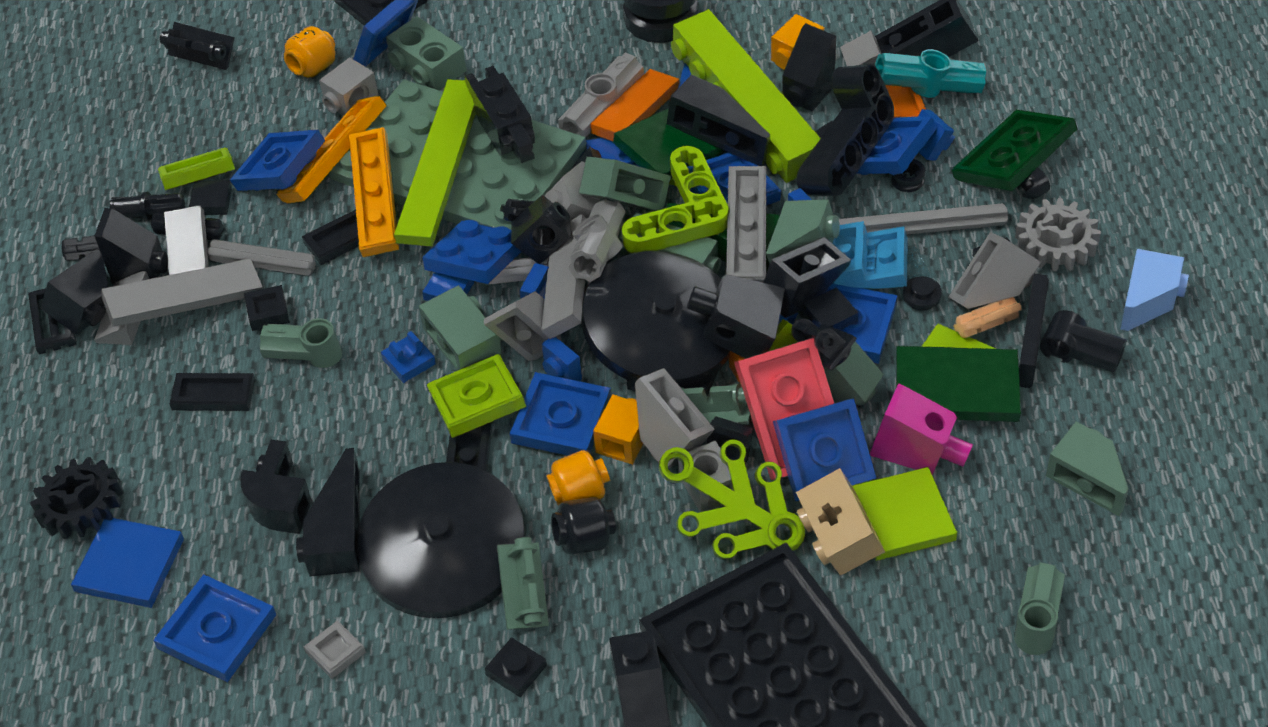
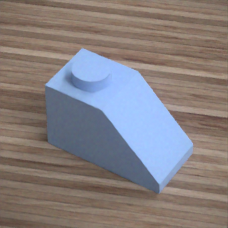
M1137 249L1121 330L1129 331L1173 310L1176 296L1184 297L1189 274L1181 273L1184 257Z

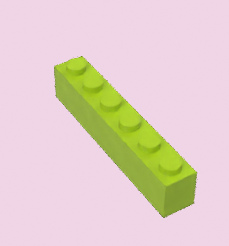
M709 9L674 24L673 41H671L674 56L679 61L682 60L687 64L691 75L723 88L770 134L765 160L769 170L773 174L778 173L786 183L796 179L799 168L821 138Z

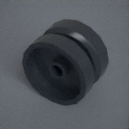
M624 0L623 16L627 30L635 37L647 42L665 43L673 41V25L698 14L697 0Z

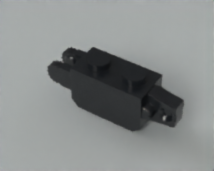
M494 66L485 68L486 79L478 81L472 73L464 77L466 86L473 98L477 118L498 154L502 156L513 151L521 163L535 159L532 151L533 144L535 143V134L531 116L504 72L499 74Z

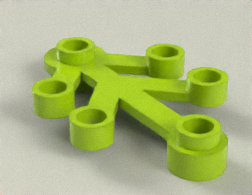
M734 439L728 440L719 451L721 461L728 466L733 490L695 468L691 454L683 448L674 447L668 449L662 455L659 461V471L665 480L672 483L684 481L725 506L700 513L695 511L682 513L676 522L677 530L682 536L694 537L703 529L746 519L761 529L738 536L730 533L720 534L714 539L712 544L713 552L717 557L730 559L740 551L765 545L773 550L784 543H787L792 551H794L802 544L805 537V528L796 514L787 511L780 484L782 471L776 463L764 462L755 472L756 482L765 488L769 513L755 504L744 462L746 449L742 442ZM726 447H737L740 451L739 459L730 460L725 454ZM671 459L681 461L683 465L681 473L674 474L669 471L668 462ZM768 467L774 470L776 477L773 482L763 480L761 476L763 468ZM687 516L693 517L697 521V528L693 532L686 531L682 526V521ZM779 525H785L789 528L790 537L788 540H781L777 537L776 528ZM721 539H729L732 542L733 550L731 553L724 554L719 550L718 543Z

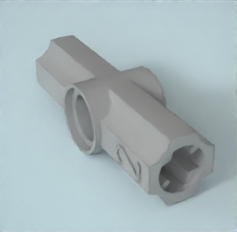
M625 52L622 56H618L603 73H597L587 78L585 81V92L558 119L559 128L587 137L591 133V123L644 75V67L637 61L636 57Z
M606 198L594 205L589 218L574 229L573 236L577 243L570 256L571 263L568 269L576 279L582 278L591 282L600 277L606 262L621 250L623 244L618 239V235L623 226V217L626 211L619 202H612Z

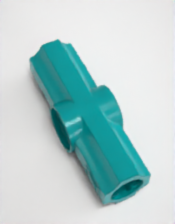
M933 49L923 51L920 56L882 53L878 54L875 66L885 85L911 87L916 94L927 98L938 96L940 91L982 93L986 84L985 77L987 71L984 63L950 60L944 53Z

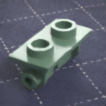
M741 384L711 387L709 391L710 396L706 395L703 387L681 388L709 423L715 416L742 425L750 423L751 415Z
M522 537L515 539V544L497 545L507 630L549 626L539 542L532 543L531 537Z

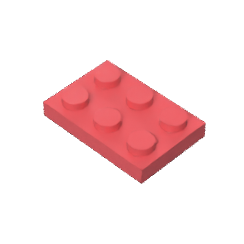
M814 338L734 362L765 462L776 463L781 468L782 477L788 476L773 421L834 404L822 361L814 344ZM767 467L770 479L775 480L776 474L774 470Z

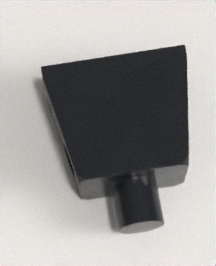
M725 275L722 277L715 293L695 286L690 295L687 309L708 316L704 330V336L707 340L747 359L769 352L773 345L785 288Z

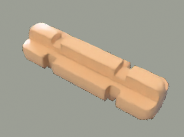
M1014 297L988 304L957 316L954 330L959 332L962 338H968L1018 318L1022 306L1016 302Z

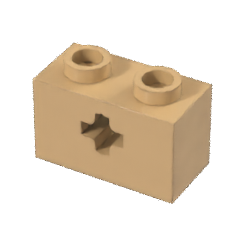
M840 468L796 492L802 504V508L797 510L798 516L808 533L814 530L818 540L813 542L812 545L824 566L831 563L839 575H843L885 552L853 486Z

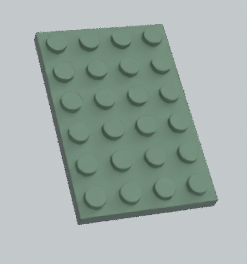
M405 79L385 101L387 106L366 129L367 131L384 127L386 130L394 203L403 206L443 91ZM475 115L442 219L455 224L465 220H475L479 225L492 228L503 226L511 230L512 222L504 220V213L500 211L501 205H505L508 199L535 201L541 195L545 196L571 170L585 151L586 137L532 120L535 134V143L533 144L532 151L535 159L521 163L513 151L502 156L498 154L480 124L477 115ZM349 149L328 174L330 179L354 187L351 151Z

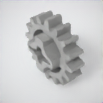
M1058 198L1056 205H1051L1047 199H1043L1041 208L1034 204L1029 205L1028 213L1021 212L1019 223H1017L1015 238L1018 239L1017 247L1026 250V253L1037 258L1041 262L1038 266L1039 268L1048 263L1051 264L1053 271H1057L1059 265H1065L1071 271L1073 270L1074 262L1083 266L1086 265L1088 256L1094 257L1096 255L1101 231L1097 230L1098 219H1089L1091 212L1089 209L1078 211V203L1075 201L1070 206H1065L1062 198Z

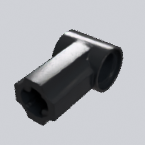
M1061 310L1054 314L1040 343V350L1048 358L1050 355L1061 358L1063 363H1068L1074 358L1115 372L1122 359L1127 339L1088 327L1085 320L1079 314L1073 311Z

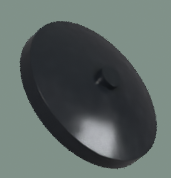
M643 251L620 257L606 265L601 276L591 281L587 288L582 308V329L585 339L594 355L603 365L618 376L633 383H636L639 378L663 368L679 387L703 381L716 373L727 362L730 351L705 338L704 330L708 316L687 309V305L695 286L715 293L721 278L704 264L677 253Z
M455 462L432 463L404 472L387 483L374 496L367 506L359 525L357 552L367 582L384 602L410 615L425 618H448L479 609L502 593L497 545L515 544V539L526 537L523 516L514 495L494 475L468 464Z

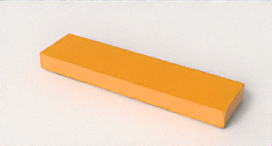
M380 96L356 101L324 138L325 142L317 150L316 157L304 166L297 175L296 182L286 189L278 190L276 195L282 202L287 204L302 202L309 197L350 149L349 134L366 131L387 106Z
M384 127L349 134L359 250L363 257L399 250V244H396L394 237L397 222L386 130Z

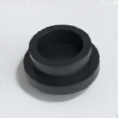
M924 276L914 277L907 281V286L903 287L904 301L915 310H929L935 307L941 300V286L932 278Z

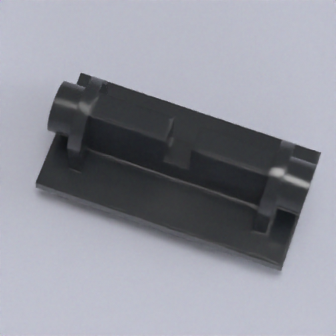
M174 22L173 29L163 31L160 35V43L164 44V47L168 49L167 55L227 70L229 67L235 37Z
M804 318L795 321L791 328L792 337L797 342L814 338V344L818 349L823 367L831 371L835 366L842 364L848 358L851 346L857 340L855 336L824 323L818 328L810 320Z

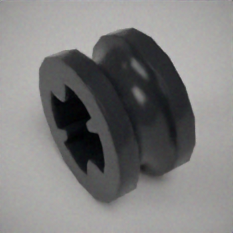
M913 159L903 173L908 172L910 176L913 174L915 176L907 178V174L902 176V173L892 175V185L902 192H915L919 190L925 181L926 170L924 165L920 161Z

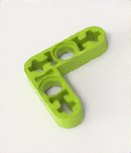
M679 147L670 156L671 175L684 203L628 219L622 226L623 247L628 252L657 251L716 235L727 228L729 214L727 202L703 153L696 147ZM685 163H688L689 166H693L692 173H689L687 165ZM699 185L709 189L703 194H695L690 191L692 187ZM672 221H680L685 224L679 230H671L666 227Z

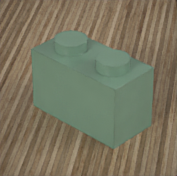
M586 157L579 193L602 200L606 198L609 201L619 202L623 206L635 209L657 211L664 209L671 176L614 159Z
M459 285L419 305L423 329L457 371L496 354L502 356L500 345L502 339L484 325V318L486 317L483 315V310L478 300L474 296L468 297Z

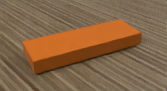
M649 69L591 123V134L613 141L614 133L651 117L678 89L679 78Z

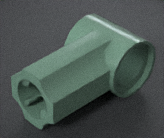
M312 319L303 326L263 325L260 334V352L263 358L309 360L315 367L328 368L339 362L342 357V348L334 327L327 319Z
M1040 562L1036 566L1027 568L1021 603L1017 614L1014 640L1023 652L1030 655L1044 654L1051 649L1054 643L1065 574L1060 572L1055 565Z

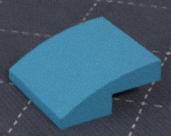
M864 221L840 225L839 235L837 238H834L832 244L849 257L851 263L836 279L834 284L871 289L907 286L908 237L905 226L867 233Z

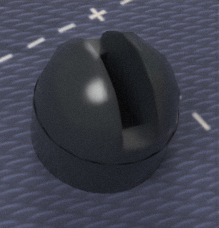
M1036 168L1017 186V189L1023 188L1026 191L1022 195L1024 198L1035 199L1050 190V183L1045 173L1040 168Z

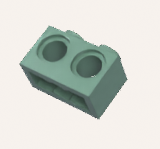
M418 16L386 37L389 50L388 59L392 66L397 70L403 69L408 72L418 84L440 90L445 87L447 79L454 80L467 71L463 47Z

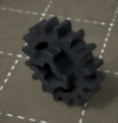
M87 457L81 465H78L74 458L70 460L68 468L63 469L60 465L55 466L57 474L53 477L44 475L42 480L45 486L37 487L33 490L37 499L31 501L30 504L35 511L34 516L41 528H46L51 536L60 532L63 539H68L72 531H76L81 538L85 536L86 528L92 527L96 531L100 530L99 521L102 519L112 520L114 518L110 509L121 507L122 503L118 496L124 494V490L120 485L121 481L113 467L108 468L104 460L95 464L91 457Z

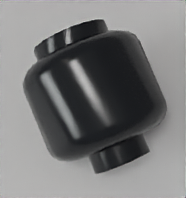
M597 497L564 501L559 505L558 511L553 513L551 517L553 539L557 546L562 545L568 554L603 550L608 544L609 535L615 534L616 531L614 513L611 509L606 510L603 502Z

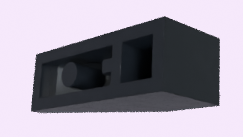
M939 0L875 36L881 53L920 56L923 51L933 49L950 57L979 41L969 16L958 0Z
M691 75L670 96L667 125L758 166L765 164L770 134L723 88Z
M346 448L303 520V537L296 539L298 562H305L310 577L360 572L357 552V535L360 525V469L354 448Z

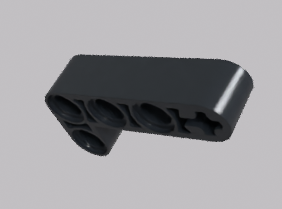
M873 64L838 67L832 75V89L842 110L798 170V189L801 188L809 197L841 195L892 123L894 105L878 69Z

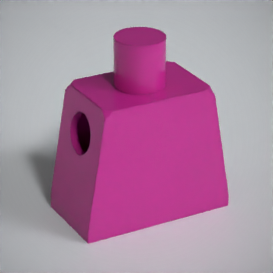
M898 383L878 430L870 456L915 470L929 467L933 475L940 458L964 467L973 444L950 435L957 419L954 412Z

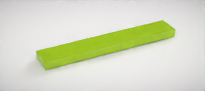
M447 79L394 233L396 244L433 247L476 115L473 98L468 91L465 80Z

